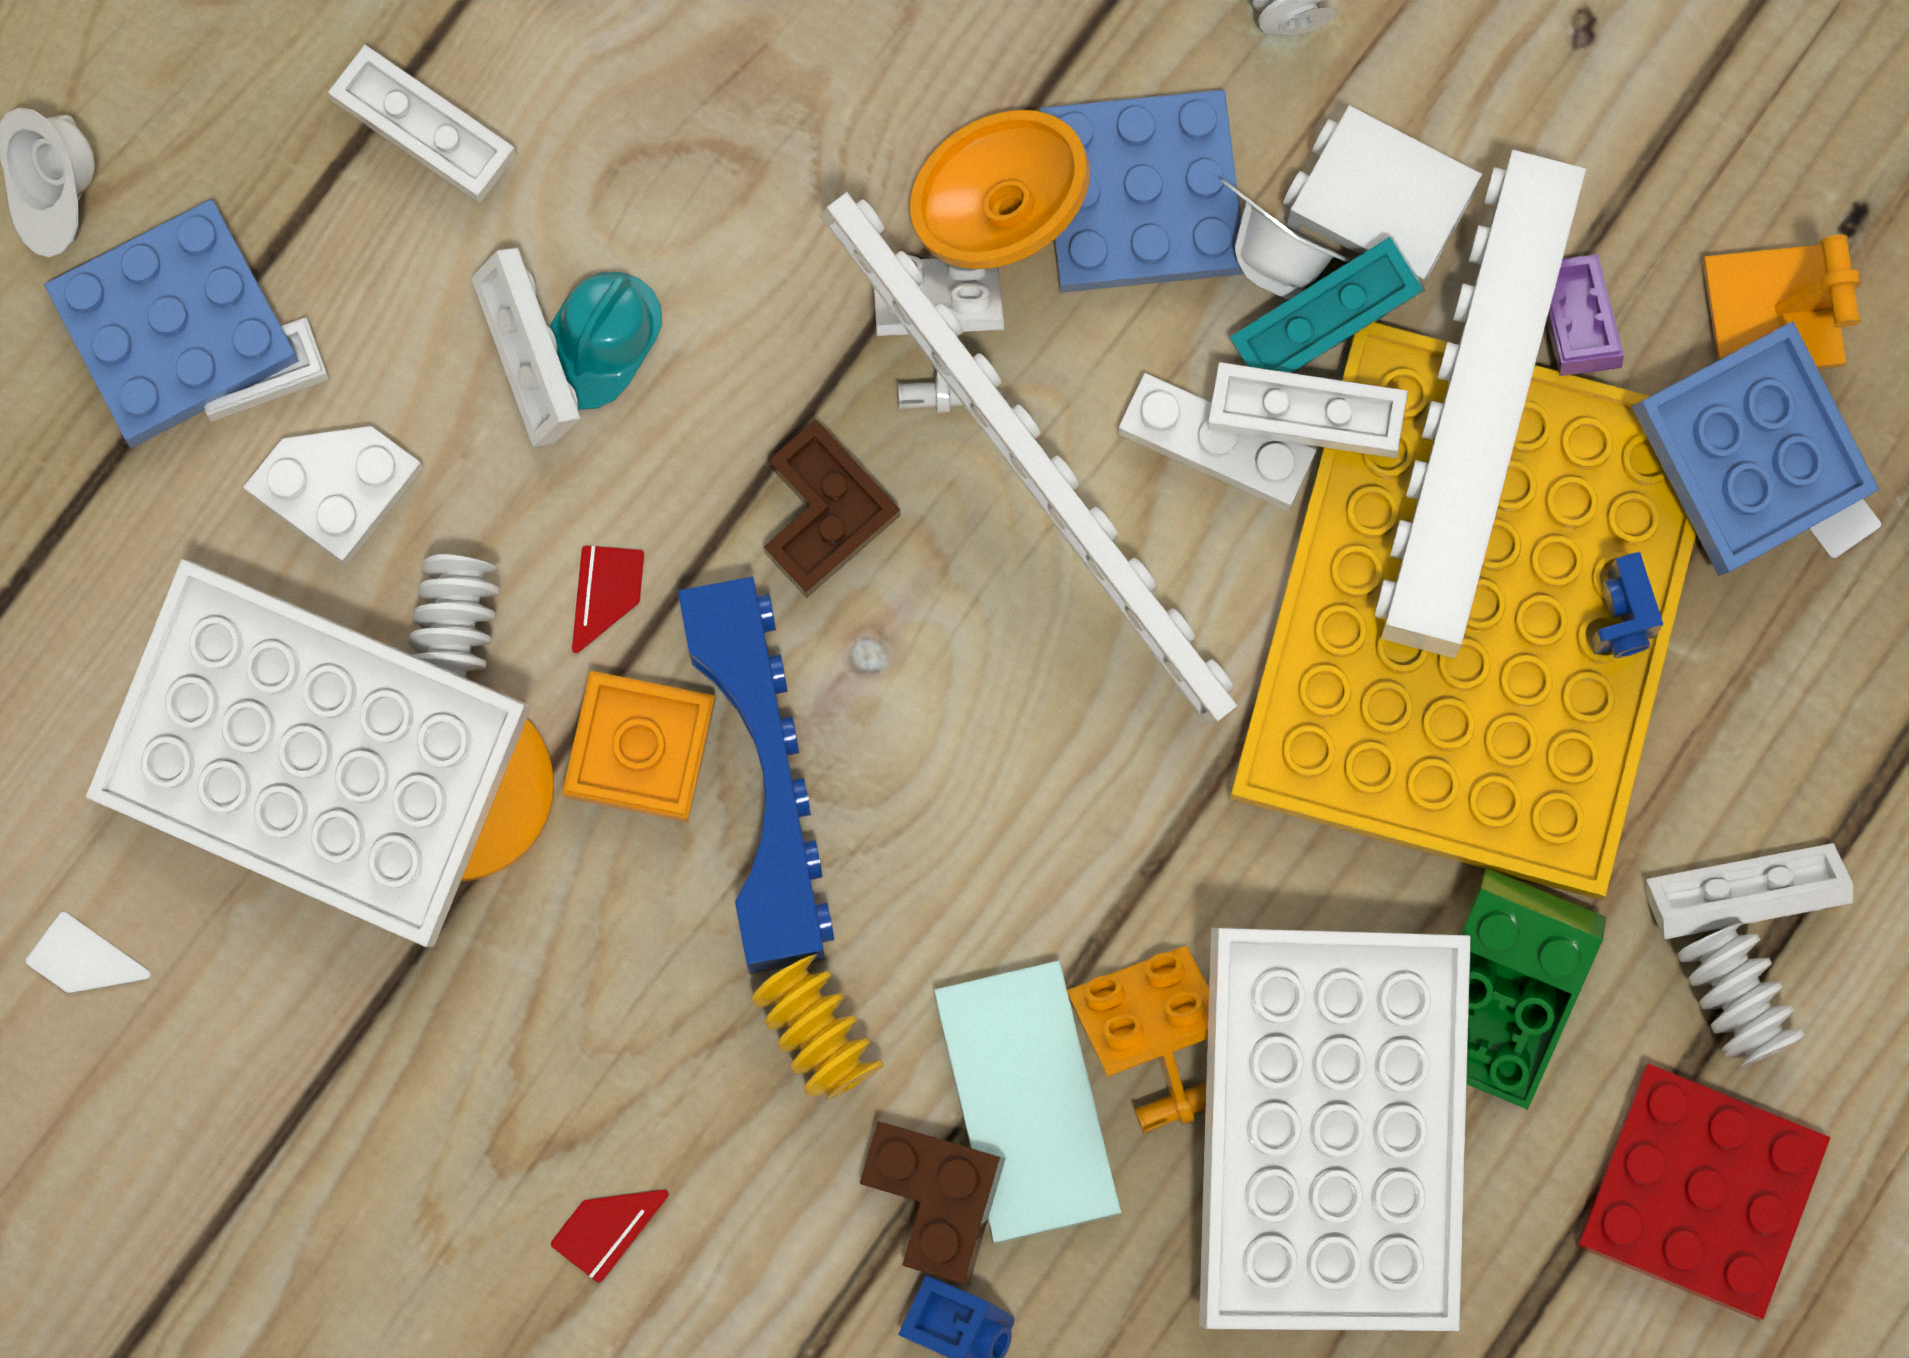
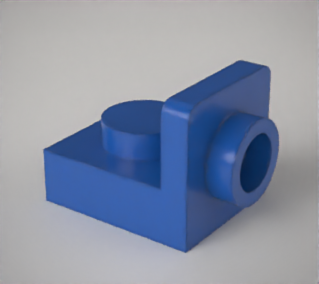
M1636 552L1615 558L1607 572L1609 579L1602 582L1604 598L1613 618L1621 616L1623 622L1597 630L1591 640L1594 654L1611 650L1614 658H1623L1645 651L1651 647L1649 639L1655 638L1663 626L1641 553Z
M926 1275L898 1335L946 1358H1004L1010 1347L1011 1329L1015 1319L988 1301Z

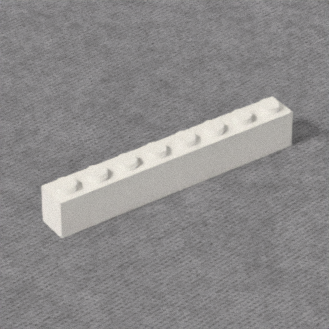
M1513 149L1505 170L1493 168L1484 204L1495 206L1490 228L1478 225L1468 261L1480 265L1475 286L1462 284L1453 320L1464 323L1459 345L1447 342L1437 379L1449 382L1443 403L1431 401L1422 433V438L1433 440L1427 463L1415 461L1406 497L1417 500L1412 522L1399 521L1390 557L1401 559L1396 582L1384 579L1374 617L1385 619L1381 639L1451 658L1456 657L1462 645L1586 168Z

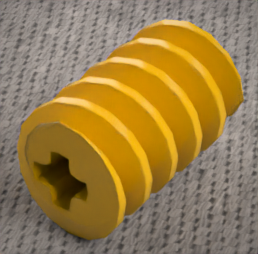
M814 954L787 966L771 976L755 991L751 1000L756 1008L776 1005L764 1021L769 1030L788 1028L780 1037L777 1045L782 1052L802 1050L793 1060L790 1066L796 1075L815 1072L803 1089L808 1097L828 1094L825 1100L845 1093L877 1073L884 1064L882 1060L865 1063L860 1061L859 1057L871 1042L868 1037L850 1041L847 1039V1033L858 1020L855 1015L835 1018L833 1012L845 997L842 993L822 996L820 990L832 975L829 970L809 974L807 967L818 955Z

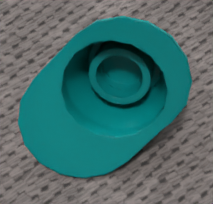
M603 272L583 280L568 295L549 326L556 339L557 355L566 380L575 390L578 410L598 409L616 400L630 384L648 352L656 342L662 327L661 305L654 291L637 277L623 272Z

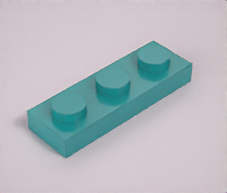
M1390 236L1230 336V339L1248 367L1294 373L1426 290L1394 237Z

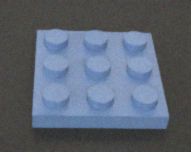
M1225 90L1040 108V112L1061 119L1075 131L1087 152L1090 162V182L1084 202L1072 222L1054 240L1060 293L1244 274L1237 262L1234 248L1241 222L1239 198L1237 193L1221 182V179H1224L1237 189Z
M213 199L44 284L130 448L205 411L204 406L217 398L253 386L299 362Z
M1793 321L1631 406L1718 576L1735 570L1879 490Z

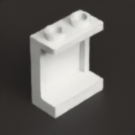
M1349 105L1339 124L1329 119L1323 127L1312 150L1320 158L1310 176L1299 171L1283 201L1284 205L1291 208L1286 227L1298 233L1301 226L1304 225L1360 255L1392 236L1424 286L1475 195L1482 174Z

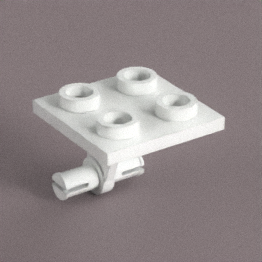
M908 255L924 278V282L919 285L920 289L933 306L942 302L955 316L963 332L1004 330L998 267L967 269L947 264L938 258L919 259L918 257ZM874 289L877 336L909 334ZM937 370L935 382L898 383L899 410H902V408L937 407V413L950 412V406H963V404Z

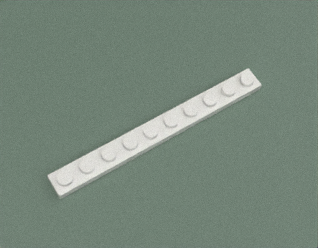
M848 192L827 206L820 218L1204 723L1218 722L1236 708L1237 704L1229 695L1234 690V685L1228 675L1214 660L1210 659L1206 663L1202 660L1190 644V642L1196 639V636L1187 621L1173 608L1168 612L1164 610L1152 594L1157 585L1149 571L1135 557L1129 561L1126 560L1113 542L1118 537V533L1107 516L1096 506L1088 510L1074 491L1079 487V482L1069 466L1057 455L1050 460L1035 440L1041 433L1031 416L1019 404L1011 408L996 389L1002 384V381L990 362L980 353L974 357L971 356L958 339L963 330L952 312L942 302L933 306L920 289L919 285L924 282V278L914 262L903 251L895 255L879 235L885 231V227L873 208L863 199L855 203Z

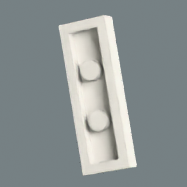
M367 45L362 47L328 91L329 98L333 103L478 203L482 202L517 156L514 146Z
M519 249L498 250L471 279L532 446L539 447L555 444L581 419L578 412L577 396L573 387L566 380L557 355V343L554 333L545 323L536 298L535 281L531 273L526 270Z
M1219 362L1208 422L1209 430L1397 458L1408 391Z
M1144 373L1120 423L1118 435L1284 510H1290L1315 457L1316 449L1300 443L1209 430L1208 422L1211 402Z
M1834 843L1649 878L1646 879V896L1663 938L1669 939L1726 928L1743 922L1742 924L1756 923L1763 920L1853 903V882Z

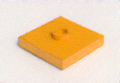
M590 671L562 791L563 797L689 823L715 707V695Z

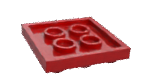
M1648 1063L1644 1066L1576 1247L1754 1320L1761 1321L1767 1312L1831 1137Z

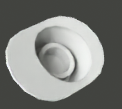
M19 107L7 112L0 121V161L4 171L9 210L14 228L23 243L38 255L53 257L64 253L74 241L79 224L78 201L94 177L95 162L93 151L87 138L76 127L75 121L71 116L59 115L45 118L35 110Z
M1221 179L1222 183L1246 200L1234 248L1237 262L1245 276L1257 286L1289 300L1312 286L1333 257L1346 262L1349 261V258L1288 229L1224 179Z

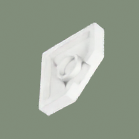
M367 426L282 438L243 488L250 497L346 567L421 473L423 467L421 462L375 428Z

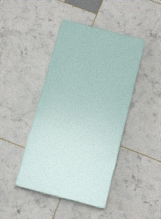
M1060 960L935 989V1001L970 1148L1006 1158L988 1218L993 1244L1120 1215V1205Z

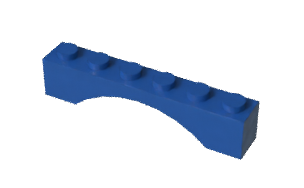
M753 577L678 590L692 666L715 684L739 713L756 746L763 770L766 805L762 839L751 873L735 900L749 974L785 968L814 954L818 955L812 962L825 960L822 943L834 941L835 939L828 902L815 904L810 880L823 878L816 840L803 842L799 818L811 815L804 778L791 780L787 756L799 754L793 716L780 718L775 694L788 692L781 654L768 657L764 633L776 631L770 594L757 595Z

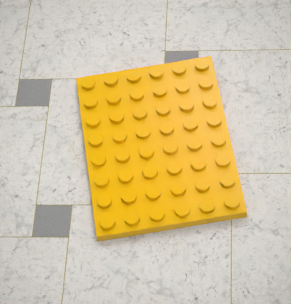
M1374 322L1354 335L1342 381L1408 391L1397 458L1323 448L1229 799L1484 869L1487 867L1506 875L1603 900L1606 897L1696 536L1695 529L1631 407L1649 396L1574 375L1560 376L1559 371L1534 366L1462 645L1455 658L1381 639L1385 619L1374 617L1384 579L1396 582L1401 559L1390 557L1399 521L1412 522L1417 500L1406 497L1415 461L1427 463L1433 440L1422 438V433L1431 401L1443 403L1449 382L1437 379L1447 342ZM1640 552L1659 608L1663 626L1655 638L1649 639L1651 647L1645 651L1623 658H1614L1611 650L1594 654L1591 640L1597 630L1623 622L1621 616L1615 618L1611 616L1604 598L1602 582L1609 579L1607 572L1615 558Z

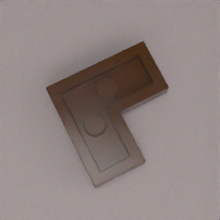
M816 419L769 459V467L808 508L764 546V553L796 588L808 598L901 516L900 509Z
M877 1122L860 1184L920 1202L902 1266L961 1284H970L1006 1158L888 1123Z

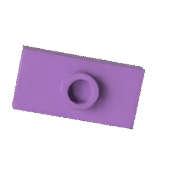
M1599 255L1562 259L1546 320L1560 376L1622 368L1624 353Z

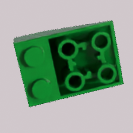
M1487 867L1457 934L1470 936L1466 1084L1528 1110L1604 938L1606 917Z

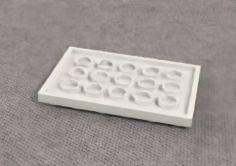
M181 559L86 798L424 947H434L532 706L195 562Z
M1211 928L1200 1327L1206 1329L1459 1331L1470 936Z

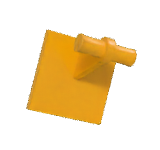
M1842 234L1831 235L1821 239V245L1705 256L1703 258V267L1717 360L1793 321L1817 369L1844 367L1847 362L1841 328L1852 327L1861 322L1855 289L1861 283L1859 271L1853 270L1851 267L1847 242L1848 236Z
M1187 945L1169 952L1157 954L1148 960L1108 975L1096 977L1087 983L1067 990L1070 1003L1106 1077L1153 1059H1159L1169 1088V1096L1134 1108L1143 1134L1179 1120L1181 1125L1188 1124L1194 1121L1193 1114L1206 1110V1082L1184 1090L1173 1055L1174 1051L1208 1039L1209 987Z

